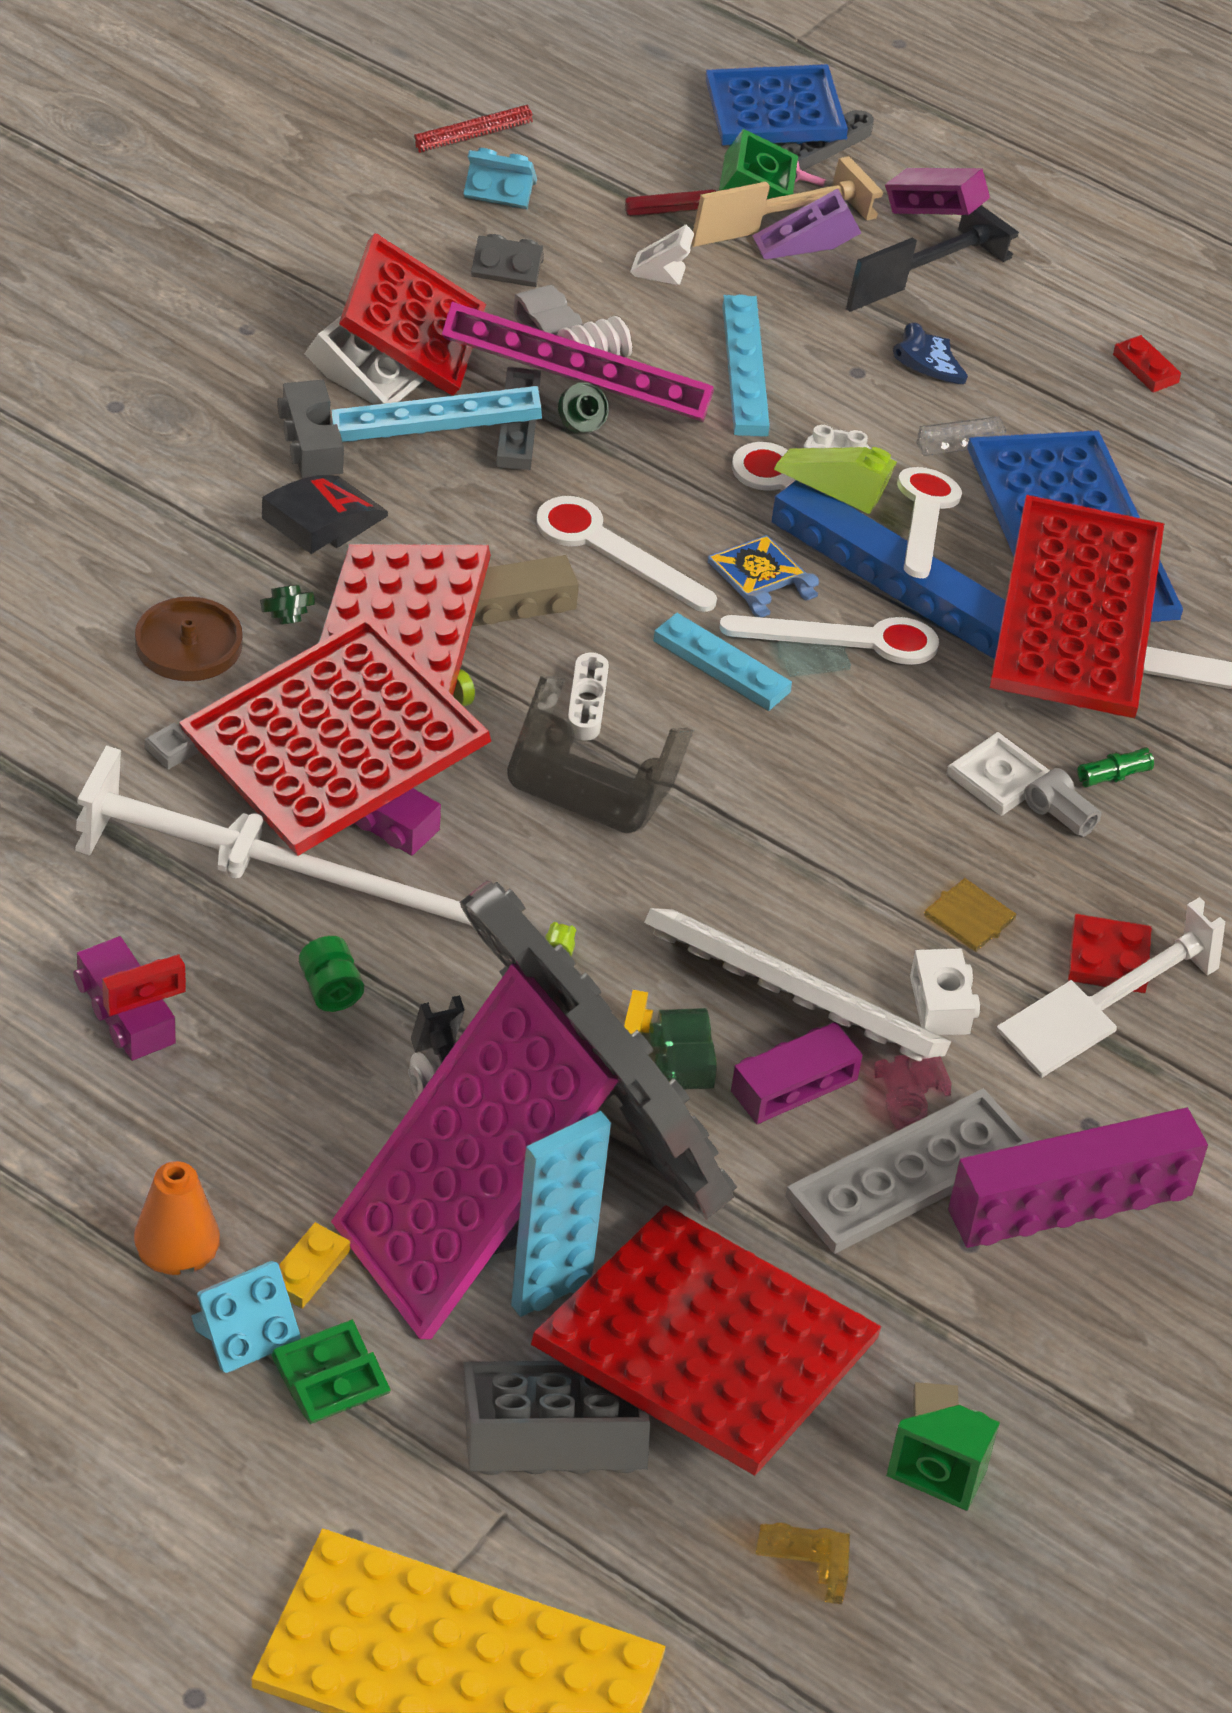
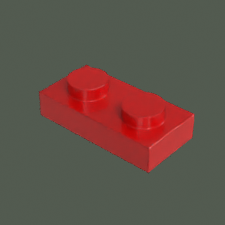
M1142 335L1115 344L1113 355L1151 392L1154 393L1179 383L1181 372Z
M177 954L165 959H158L149 964L127 971H120L102 978L103 1005L109 1017L186 992L185 964L181 956Z

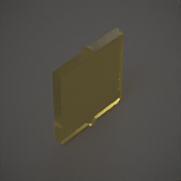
M966 878L948 892L942 891L940 898L925 909L924 912L927 918L975 952L992 938H999L1001 931L1012 923L1017 916L1015 912Z

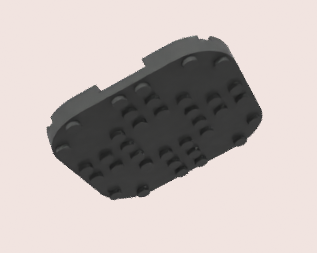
M487 880L461 900L460 906L476 934L505 965L499 971L501 976L503 977L511 964H517L526 977L534 978L566 1015L577 1035L582 1040L588 1041L593 1047L592 1052L600 1057L613 1075L618 1077V1083L604 1102L613 1095L622 1104L620 1110L648 1159L682 1198L698 1214L701 1213L705 1219L710 1218L734 1198L733 1191L737 1186L722 1168H719L714 1159L719 1152L707 1138L710 1136L694 1115L691 1116L684 1103L690 1097L674 1078L668 1082L648 1056L653 1051L649 1042L638 1030L632 1034L628 1032L599 995L601 991L586 972L581 975L574 967L576 963L564 947L559 944L553 948L523 915L522 911L526 908L511 889L505 891L498 882L493 884Z

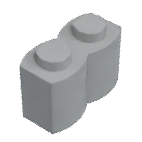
M553 285L515 294L513 313L520 324L557 335L558 331L565 327L571 329L574 325L579 324L583 326L580 315L574 313L568 306L565 295L559 292Z

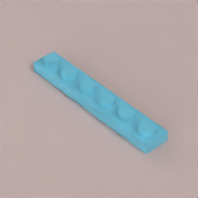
M724 295L723 316L734 435L768 436L770 424L757 296Z
M538 386L332 410L333 424L338 425L342 442L542 419Z

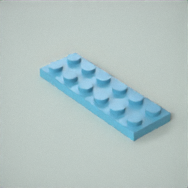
M602 1111L526 1146L511 1306L520 1317L534 1310L541 1311L547 1308L554 1300L570 1292L575 1293L593 1274L611 1122Z

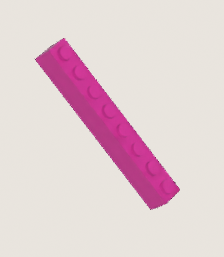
M455 302L451 303L441 334L447 340L577 382L591 383L602 390L701 422L705 420L714 392L712 385Z

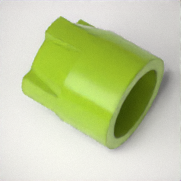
M553 922L550 924L545 939L553 948L559 944L562 945L572 957L575 948L576 928L573 925L567 926Z

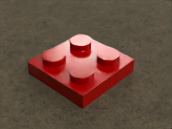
M1075 914L1072 925L1068 981L1072 980L1077 983L1107 987L1149 961L1152 926ZM1148 982L1133 992L1145 993Z

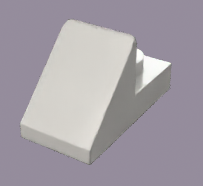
M684 225L637 252L630 272L635 277L679 285L686 268L682 260L690 253V245L694 237L693 231L687 225Z

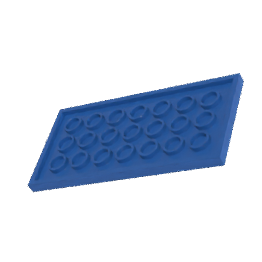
M1099 430L969 438L967 449L1013 556L1015 555L1026 495L1140 518ZM1159 560L1151 622L1180 620L1183 607Z

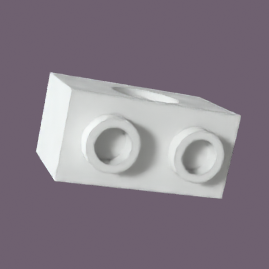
M962 948L915 950L910 978L921 1027L937 1035L970 1034L973 1018L979 1017L980 1002L978 995L972 994V967L970 964H965Z

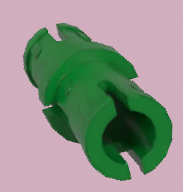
M1147 747L1126 754L1111 753L1105 759L1079 765L1077 770L1080 782H1083L1082 786L1085 788L1114 780L1115 783L1120 782L1131 774L1152 770L1154 768V758L1152 753H1149L1150 750Z

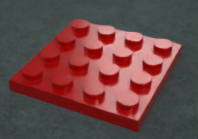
M374 233L365 247L339 325L371 344L380 352L398 361L407 369L425 378L437 388L454 396L461 387L473 348L447 340L441 335L451 303L455 302L482 312L485 310L486 303L385 238Z

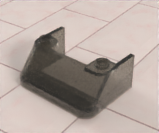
M540 676L507 768L510 783L523 792L620 832L632 833L643 829L673 787L694 730L689 728L670 729L660 758L656 757L645 760L640 765L635 779L570 753L574 741V729L568 720L553 714L565 678L560 676Z

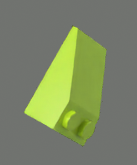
M867 447L793 448L784 454L774 470L870 514L881 499L897 461L890 459L891 454L877 447H872V449Z

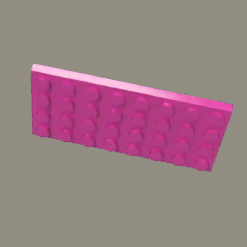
M517 964L510 965L331 1220V1223L341 1236L350 1241V1248L419 1339L433 1338L520 1217L526 1146L595 1114L618 1083V1077L613 1075L600 1057L592 1052L593 1047L588 1041L582 1040L577 1035L569 1019L534 978L526 977Z

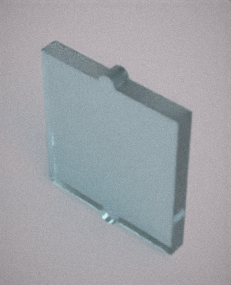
M775 640L778 647V658L783 660L789 677L850 670L851 663L845 651L846 646Z

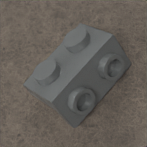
M498 234L478 235L471 275L477 278L537 287L540 266L544 260L543 246L529 239H521L517 242L506 240L505 237Z

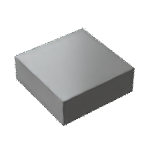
M175 722L144 739L145 749L167 769L198 753V749L192 740Z

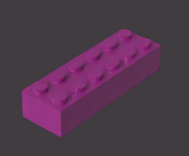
M1185 1107L960 1158L948 1211L966 1248L978 1245L988 1246L1000 1240L1017 1236L1027 1237L1038 1231L1055 1227L1066 1228L1077 1222L1089 1219H1104L1115 1213L1132 1209L1143 1210L1151 1205L1162 1202L1181 1201L1193 1195L1208 1143L1189 1108Z

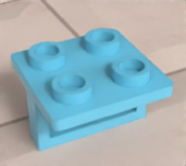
M478 148V151L469 150L468 159L470 166L464 189V197L528 209L532 186L536 185L537 182L533 163L528 161L527 157L519 154H510L509 157L497 155L496 151L487 148Z
M269 1261L197 1293L202 1311L191 1315L195 1330L211 1340L220 1370L225 1373L270 1355L276 1348L301 1339L279 1264L275 1261Z

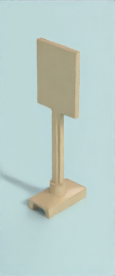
M848 156L838 159L832 183L833 186L772 199H767L770 186L767 182L702 194L693 228L694 237L691 245L695 247L756 234L759 232L763 215L807 206L837 188L844 201L847 200L866 221L876 219L878 213L872 206L874 199L883 196V191Z

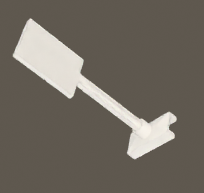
M1199 897L1187 904L1184 935L1176 939L1173 946L1093 996H1087L1070 980L998 1025L997 1031L1043 1078L1117 1030V1026L1102 1010L1183 959H1191L1207 976L1219 969L1225 921L1219 917L1215 921L1210 922L1203 915L1205 902Z

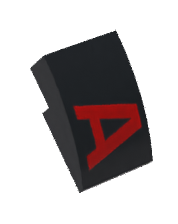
M317 475L286 484L262 497V519L310 554H313L329 543L335 548H339L388 517L386 509L341 477L334 475Z

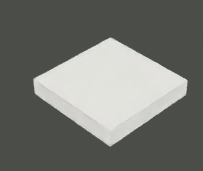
M997 732L948 766L946 775L1000 816H1003L1025 800L1024 790L1027 785L1050 770Z

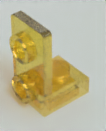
M785 1523L760 1525L756 1543V1555L818 1562L817 1583L825 1584L824 1602L833 1604L843 1603L848 1582L849 1533H840L829 1528L817 1530L798 1528Z

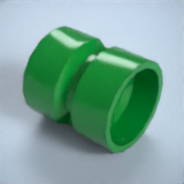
M328 935L319 937L302 948L298 962L305 979L309 983L308 987L314 1002L319 1009L326 1012L341 1011L360 1000L364 993V983L344 939Z

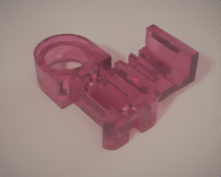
M906 1055L895 1056L894 1062L888 1063L887 1059L875 1062L874 1078H883L889 1093L886 1094V1109L893 1125L898 1130L928 1116V1103L924 1093H927L929 1088L935 1087L937 1090L939 1086L941 1091L944 1092L945 1097L951 1095V1081L940 1056L911 1062V1068H909V1057ZM904 1106H914L921 1113L916 1117L906 1118L900 1115L898 1111Z

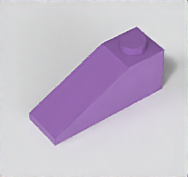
M837 188L752 236L764 259H772L834 249L861 234V231Z

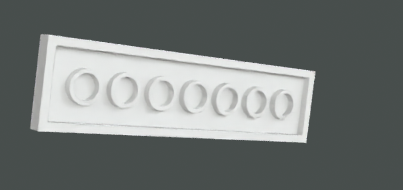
M650 908L644 923L654 927L653 934L665 941L690 944L688 951L707 960H710V957L718 960L721 959L725 961L722 967L734 974L759 977L758 985L776 993H779L780 990L794 994L793 1001L808 1009L815 1010L816 1007L823 1010L826 1009L830 1011L828 1018L847 1027H850L851 1024L866 1028L864 1035L882 1044H886L887 1041L901 1045L899 1052L918 1061H922L923 1058L931 1060L932 1057L946 1055L951 1041L678 911Z

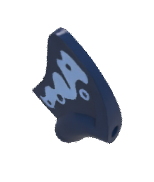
M915 322L906 325L903 333V342L893 347L894 357L899 362L913 370L943 381L956 384L966 383L968 375L954 358L950 348V339L925 334L921 325Z

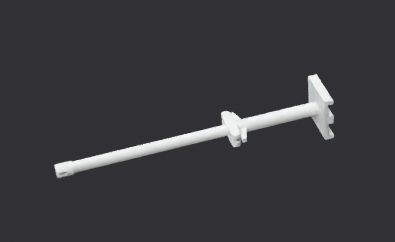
M105 747L77 800V804L84 807L77 818L76 830L83 833L76 844L75 851L91 855L110 817L219 850L218 870L225 872L228 867L227 873L232 878H240L250 859L253 858L471 925L460 906V901L302 853L297 856L290 849L261 841L263 818L259 814L247 815L243 813L229 828H225L119 795L121 750Z

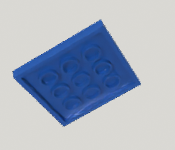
M828 64L706 70V84L722 145L731 146L742 129L772 143L794 142L802 144L806 141L830 143L837 140H847L848 128Z

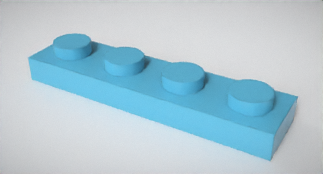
M679 613L674 614L654 632V642L768 711L791 692L792 681Z

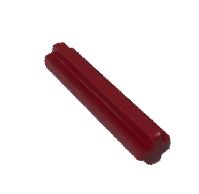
M711 189L627 197L625 199V211L628 216L698 210L702 194L717 191Z

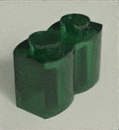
M707 1008L659 1010L657 1022H652L650 1027L652 1047L658 1046L659 1054L655 1056L656 1066L668 1082L674 1078L684 1090L713 1089L716 1080L717 1064Z

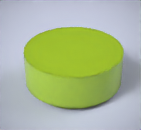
M460 669L453 697L461 705L467 706L474 701L475 688L469 674Z

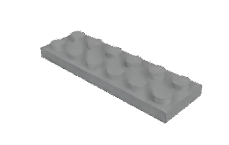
M983 1088L787 1186L785 1197L833 1254H836L951 1195L960 1158L1022 1145L1032 1141Z

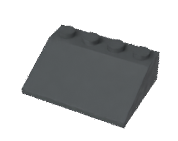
M559 1361L463 1362L467 1453L470 1471L495 1475L502 1471H524L529 1474H542L552 1470H568L572 1473L584 1474L591 1470H613L618 1473H630L639 1469H648L649 1414Z

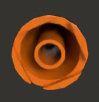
M168 1162L162 1165L154 1175L135 1228L134 1242L142 1262L154 1271L168 1275H181L180 1270L194 1267L195 1272L204 1268L215 1257L219 1247L220 1231L195 1169L184 1162Z

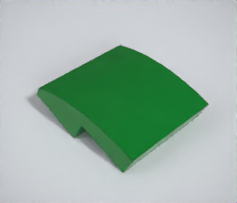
M353 1319L276 1348L271 1355L285 1385L309 1424L389 1394L391 1391L374 1352L368 1353Z

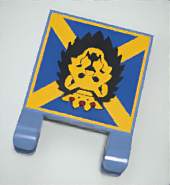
M768 535L708 556V563L747 601L755 617L762 618L770 615V610L766 607V604L771 603V596L768 592L792 583L795 584L800 596L804 600L818 597V592L813 588L819 585L818 577L815 574L806 573Z

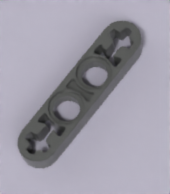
M854 110L844 115L848 128L847 140H837L830 143L806 141L802 144L789 142L783 145L782 148L798 155L800 170L803 171L871 136L874 118L866 111ZM809 146H818L821 148H812Z

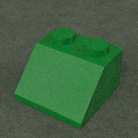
M742 129L725 153L719 191L767 182L770 185L767 199L792 195L794 192L798 155Z
M961 1405L902 1419L897 1428L886 1476L968 1511L987 1472L1000 1422L989 1418L983 1412L970 1410Z

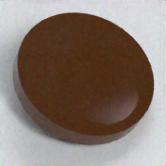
M177 597L159 602L140 617L135 629V647L141 662L154 673L177 681H201L224 673L236 663L243 646L242 626L236 615L224 605L201 597Z

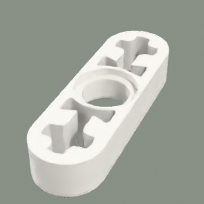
M597 653L582 654L577 658L575 664L567 730L573 738L582 741L596 738L601 730L609 664L604 656ZM588 670H595L594 679L587 678ZM585 692L593 693L597 698L585 700L579 697V694ZM582 714L589 715L588 723H581Z

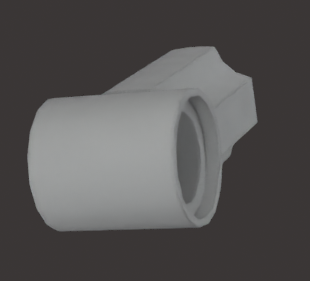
M1060 768L1050 770L1027 785L1024 790L1026 802L1034 812L1042 815L1047 812L1051 813L1081 837L1090 834L1100 821L1102 812L1074 790L1072 779Z

